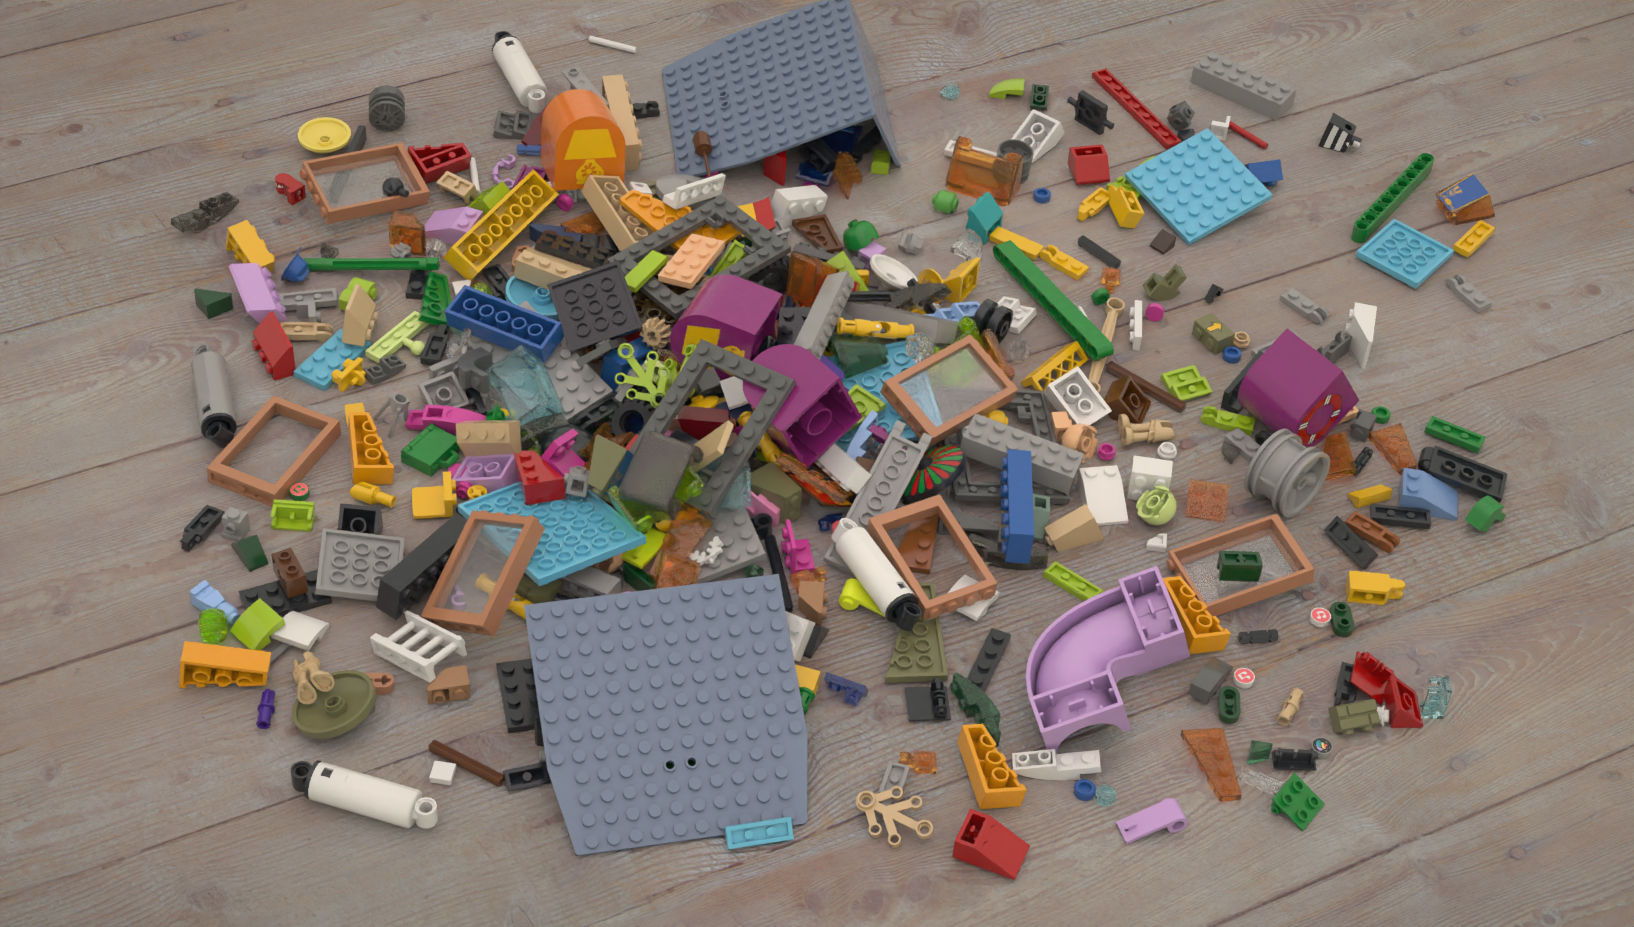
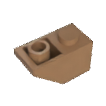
M800 581L798 610L810 621L821 625L822 618H826L827 606H823V603H827L828 591H824V582Z
M466 665L445 668L427 687L428 705L471 698Z

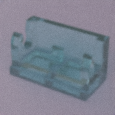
M1449 676L1431 677L1428 683H1437L1438 687H1428L1425 701L1420 704V707H1422L1420 711L1421 717L1443 719L1452 694Z

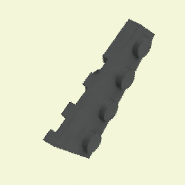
M800 242L799 245L795 244L792 252L795 255L803 253L804 256L811 259L821 258L823 262H827L840 253H827V249L817 247V249L809 248L810 244ZM852 256L850 261L855 269L864 270L865 263L862 262V259Z
M625 337L603 340L595 345V350L577 359L576 362L581 367L593 360L604 357V355L616 350L621 344L628 343Z

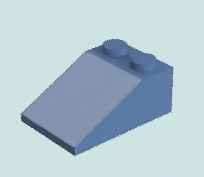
M1404 468L1399 482L1398 506L1430 510V516L1457 520L1458 491L1424 471Z

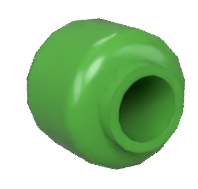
M940 190L938 194H934L932 204H934L935 211L949 215L957 210L959 199H957V195L953 192Z

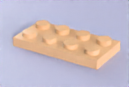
M691 234L658 274V281L692 289L725 248V241Z

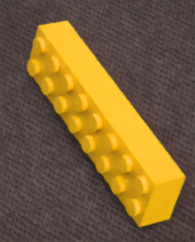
M533 169L460 238L443 258L466 280L472 281L555 200L559 193Z

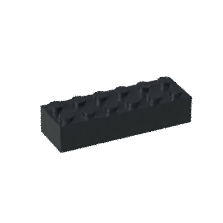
M458 513L453 515L385 574L379 582L376 608L396 620L402 614L405 615L404 612L409 611L414 603H418L424 594L431 592L458 541L467 519Z

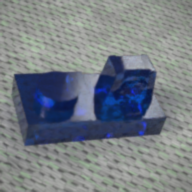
M828 672L825 675L824 681L829 689L839 692L840 689L846 691L844 698L846 703L857 706L861 697L867 696L868 689L865 685Z

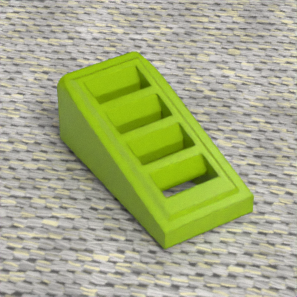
M875 149L871 173L888 175L892 158L889 151Z

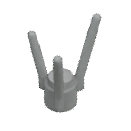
M396 393L394 396L389 395L386 403L373 417L376 420L390 405L391 410L395 414L390 427L389 438L393 435L399 413L404 411V420L407 421L410 400L402 393Z

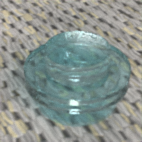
M1102 785L1095 791V798L1100 805L1109 806L1116 800L1117 792L1111 786Z

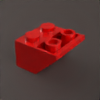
M1103 144L1070 147L1067 164L1076 185L1110 182L1108 155Z

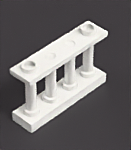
M408 610L404 612L407 624L387 638L375 633L370 637L376 655L429 683L436 678L434 666L453 651L463 657L467 655L465 641L461 636L455 635ZM410 631L417 633L402 645L395 643ZM425 637L430 639L428 643L416 652L409 650ZM439 644L445 647L430 659L423 658L424 655Z

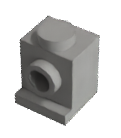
M229 507L222 516L224 530L222 537L239 541L250 530L248 512Z

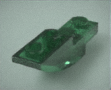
M959 673L953 674L950 689L952 694L956 695L958 699L959 709L964 711L967 718L974 717L976 724H983L995 741L996 747H998L1001 735L999 730L1001 715L998 709L976 684Z

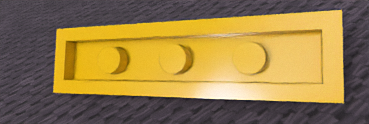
M1078 341L1064 346L1020 382L1024 388L1033 385L1036 391L1045 392L1047 386L1055 381V379L1051 378L1052 370L1057 371L1058 379L1074 368L1080 367L1089 359ZM1075 351L1081 358L1079 362L1074 360ZM1063 361L1068 362V370L1062 369ZM1040 379L1046 381L1044 390L1038 383Z

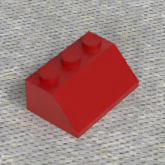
M269 312L253 331L254 340L251 342L254 351H258L260 362L265 363L267 374H271L274 381L293 376V371L296 368L293 345L275 314Z

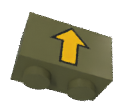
M1212 313L1194 321L1192 334L1215 355L1223 352L1226 347L1233 346L1235 333Z

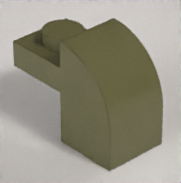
M1175 264L1164 277L1153 273L1143 284V287L1150 298L1158 301L1171 300L1180 294L1178 287L1187 277L1181 266Z
M522 577L515 592L534 604L553 602L557 593L563 594V581L556 579L546 585L539 586L535 582Z

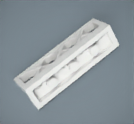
M721 173L678 187L675 192L664 195L662 202L674 209H679L721 195L726 175Z

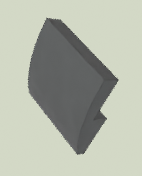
M498 110L493 136L504 139H523L532 125L533 114L516 110L514 115Z

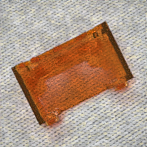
M959 136L955 142L945 183L946 188L976 199L989 192L998 206L1009 205L1020 189L1024 156L1010 152L1002 159L972 149V141L967 137Z

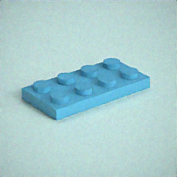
M340 329L293 371L294 377L325 391L334 383L331 376L332 372L335 369L343 372L342 365L347 358L355 361L358 357L364 356L365 350L371 346V342L366 341L364 347L342 343L343 329Z

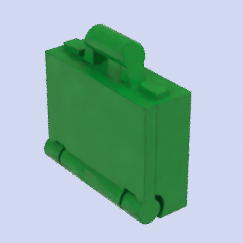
M430 423L401 450V462L432 477L441 467L448 469L459 460L457 452L460 450V447L457 444V437Z

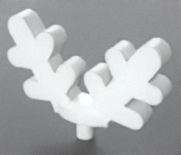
M718 536L713 538V542L708 543L711 548H708L707 552L710 555L707 556L705 552H702L700 555L698 550L687 555L692 565L696 563L700 567L704 563H715L714 560L718 554L723 552L721 547L724 545Z

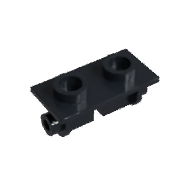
M1278 748V750L1271 751L1274 769L1317 770L1315 760L1318 758V752L1313 749H1298V752H1295L1294 749Z

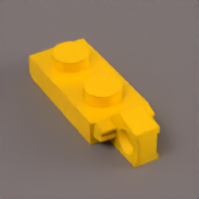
M1100 187L1083 200L1078 210L1077 219L1084 221L1088 216L1092 217L1106 207L1110 201L1108 191Z

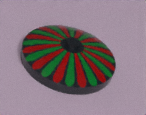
M944 445L925 452L901 500L906 502L924 500L952 484L966 466L967 458L962 449L956 445Z

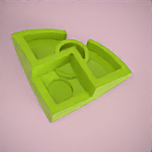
M1013 78L997 83L991 89L989 97L1006 99V94L1023 96L1025 79Z

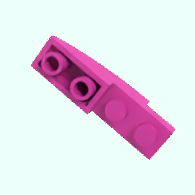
M425 405L424 410H410L405 425L408 430H424L432 423L450 434H456V423L485 420L486 416L457 407Z

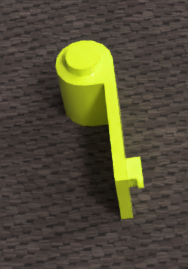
M651 527L644 534L646 536V543L626 551L622 555V560L643 569L658 552L664 555L670 552L674 537Z
M851 578L846 581L838 600L842 608L854 610L860 604L884 616L857 579Z

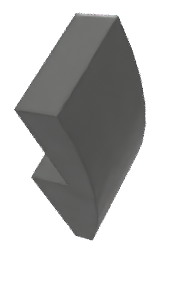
M396 354L380 358L379 365L363 368L366 372L364 377L372 385H375L401 372L406 368V364Z

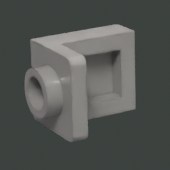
M779 217L774 218L776 228L771 231L781 240L785 241L791 230L790 228H784Z
M315 302L296 304L298 319H309V323L321 322L320 311H316Z

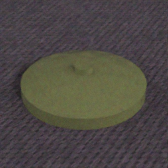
M355 670L331 673L335 684L327 692L318 690L312 683L317 693L316 700L311 704H303L297 698L292 709V719L299 732L309 738L325 739L341 735L360 724L373 709L377 697L376 688L366 674Z

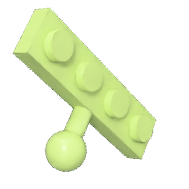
M414 311L365 350L366 357L379 363L380 358L392 355L403 345L409 347L414 355H422L425 344L422 341H412L410 339L428 326L429 323L418 321L419 313Z

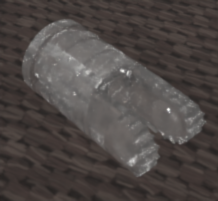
M870 437L867 441L866 458L876 460L884 444L880 443L878 446H875L876 439Z

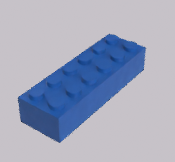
M466 285L462 287L444 311L448 326L544 364L564 338L561 322Z
M1007 449L1006 457L1002 458V469L1004 471H1000V483H1003L1000 487V497H1003L1000 503V511H1004V513H1001V525H1004L1001 529V539H1005V541H1002L1001 553L1005 554V562L1029 564L1034 540L1031 451Z

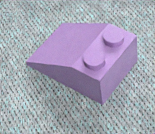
M470 207L435 211L420 230L419 235L454 245L483 218V211Z
M514 454L468 456L464 459L452 479H455L456 485L460 481H467L472 486H484L487 489V494L518 482ZM465 467H467L463 475L460 477Z

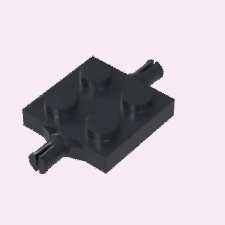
M1084 90L1078 93L1077 100L1072 97L1068 98L1067 103L1075 108L1074 120L1098 135L1104 133L1105 126L1110 130L1114 128L1115 124L1107 120L1108 105Z

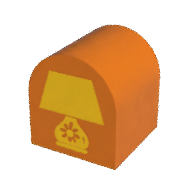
M583 89L568 90L552 99L542 116L541 164L554 190L583 189L588 175L619 176L624 183L625 139L603 99L597 94Z

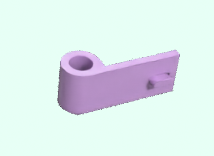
M1165 798L1160 803L1116 821V824L1126 844H1129L1165 827L1171 833L1179 832L1187 826L1188 820L1176 799Z

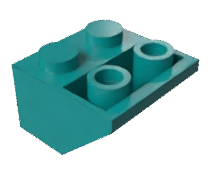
M989 192L979 197L977 202L969 207L967 212L968 222L965 227L967 229L966 237L985 245L989 241V235L998 226L1002 227L1003 212Z

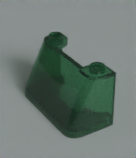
M836 324L825 351L832 352L835 355L837 364L841 365L845 379L888 363L886 359L888 355L886 346L881 345L875 337L853 336V334L848 333L838 335Z

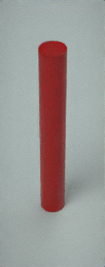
M1229 122L1228 128L1264 150L1267 149L1268 143L1235 123Z

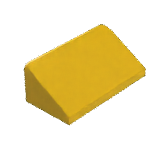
M1380 484L1347 493V496L1356 508L1389 500L1393 490Z

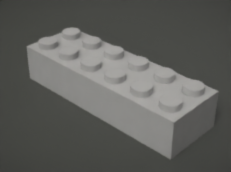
M1209 51L1193 67L1192 84L1276 121L1293 106L1296 93L1295 88L1283 84L1274 78L1267 77L1260 72L1251 70L1246 66L1237 64L1230 59L1221 57L1216 53Z
M846 302L843 311H847L846 314L853 315V321L854 319H864L871 322H897L898 325L913 324V339L915 338L917 343L924 342L929 346L938 345L947 347V344L955 343L958 321L866 302ZM882 327L881 332H880L881 334L885 333V330H884L883 327Z
M976 413L963 436L960 446L965 456L1004 470L1002 469V458L1006 457L1007 449L1031 451L1032 481L1065 494H1069L1084 454Z

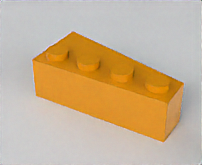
M349 412L348 438L353 485L361 481L372 485L393 484L394 466L389 461V455L383 448V442L378 437L377 429L369 412Z
M1181 576L1162 578L1184 630L1189 654L1224 650L1231 635L1227 628L1223 629L1219 625L1220 620L1216 616H1211L1207 611V606L1204 602L1196 599V593Z
M185 641L180 660L179 688H187V685L196 684L197 688L206 687V684H218L219 687H227L231 683H236L238 686H266L271 652Z
M983 724L962 725L957 743L979 809L1021 806L1027 789L1023 784L1020 785L1017 780V774L1013 769L1010 770L1006 764L1005 756L1003 753L1000 754L998 752L996 743Z

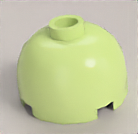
M1155 486V489L1151 492L1145 491L1136 504L1138 515L1150 525L1160 526L1172 519L1177 510L1176 500L1171 491L1165 486Z

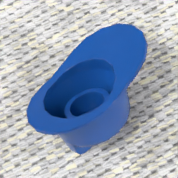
M301 247L284 270L281 281L286 279L297 283L298 281H303L308 276V263L299 255Z

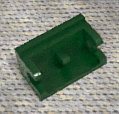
M1219 551L1217 569H1220L1218 573L1219 581L1259 582L1263 567L1259 552Z
M629 563L624 565V581L636 591L665 588L663 580H660L658 583L641 568L636 566L632 568Z

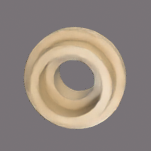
M1241 331L1236 332L1233 345L1237 348L1248 347L1250 344L1249 335Z

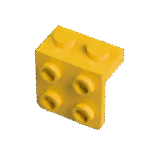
M451 471L443 472L444 486L416 487L412 489L413 518L453 516V506L457 505L456 494H452V491H456V481L451 479Z

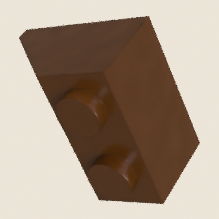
M1130 375L1112 382L1104 398V401L1112 410L1108 414L1111 419L1118 421L1120 414H1126L1132 424H1142L1151 404V401Z

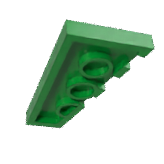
M430 271L426 280L418 321L437 326L444 324L450 329L444 312L451 303L448 278L446 275Z

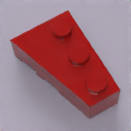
M464 143L441 144V146L437 147L425 145L423 148L408 146V153L425 184L439 180L446 171L455 174L470 167L472 155Z
M534 450L514 453L516 476L526 505L566 499L564 478Z

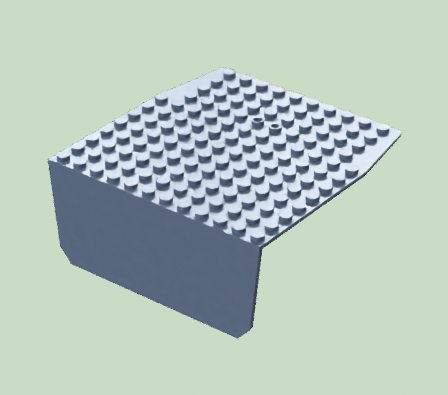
M820 0L805 5L797 10H792L768 21L760 22L752 27L729 34L662 69L677 174L693 176L707 174L704 157L698 156L695 153L693 144L694 134L698 131H705L710 136L712 152L707 156L710 173L747 165L874 118L895 165L901 167L878 65L851 0Z
M779 574L524 605L547 770L576 855L584 856L725 836L724 826L788 816L791 817L792 826L804 825L807 822L808 734ZM693 760L695 762V765L690 766L688 764V761ZM672 763L674 768L668 769L666 764Z

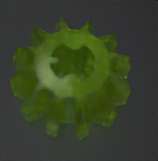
M215 608L203 610L198 620L199 635L202 637V641L211 644L223 642L228 632L225 612Z

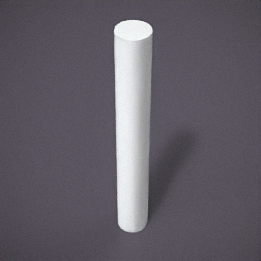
M594 36L589 37V42L631 53L637 52V47Z
M471 157V179L479 196L481 191L476 160Z

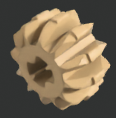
M658 317L649 318L642 325L643 330L639 335L644 337L642 342H647V348L652 346L654 350L661 349L670 342L671 331L668 330L670 325L665 324V319L660 321Z

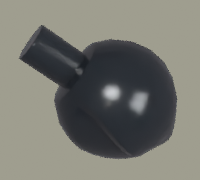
M396 177L386 179L382 185L383 193L387 197L401 195L406 198L409 195V191L404 189L402 181Z

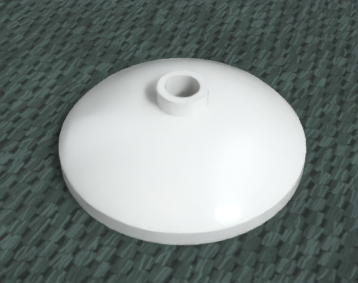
M875 254L871 257V269L884 287L897 291H911L907 282L912 278H915L918 282L913 272L899 261L881 254Z

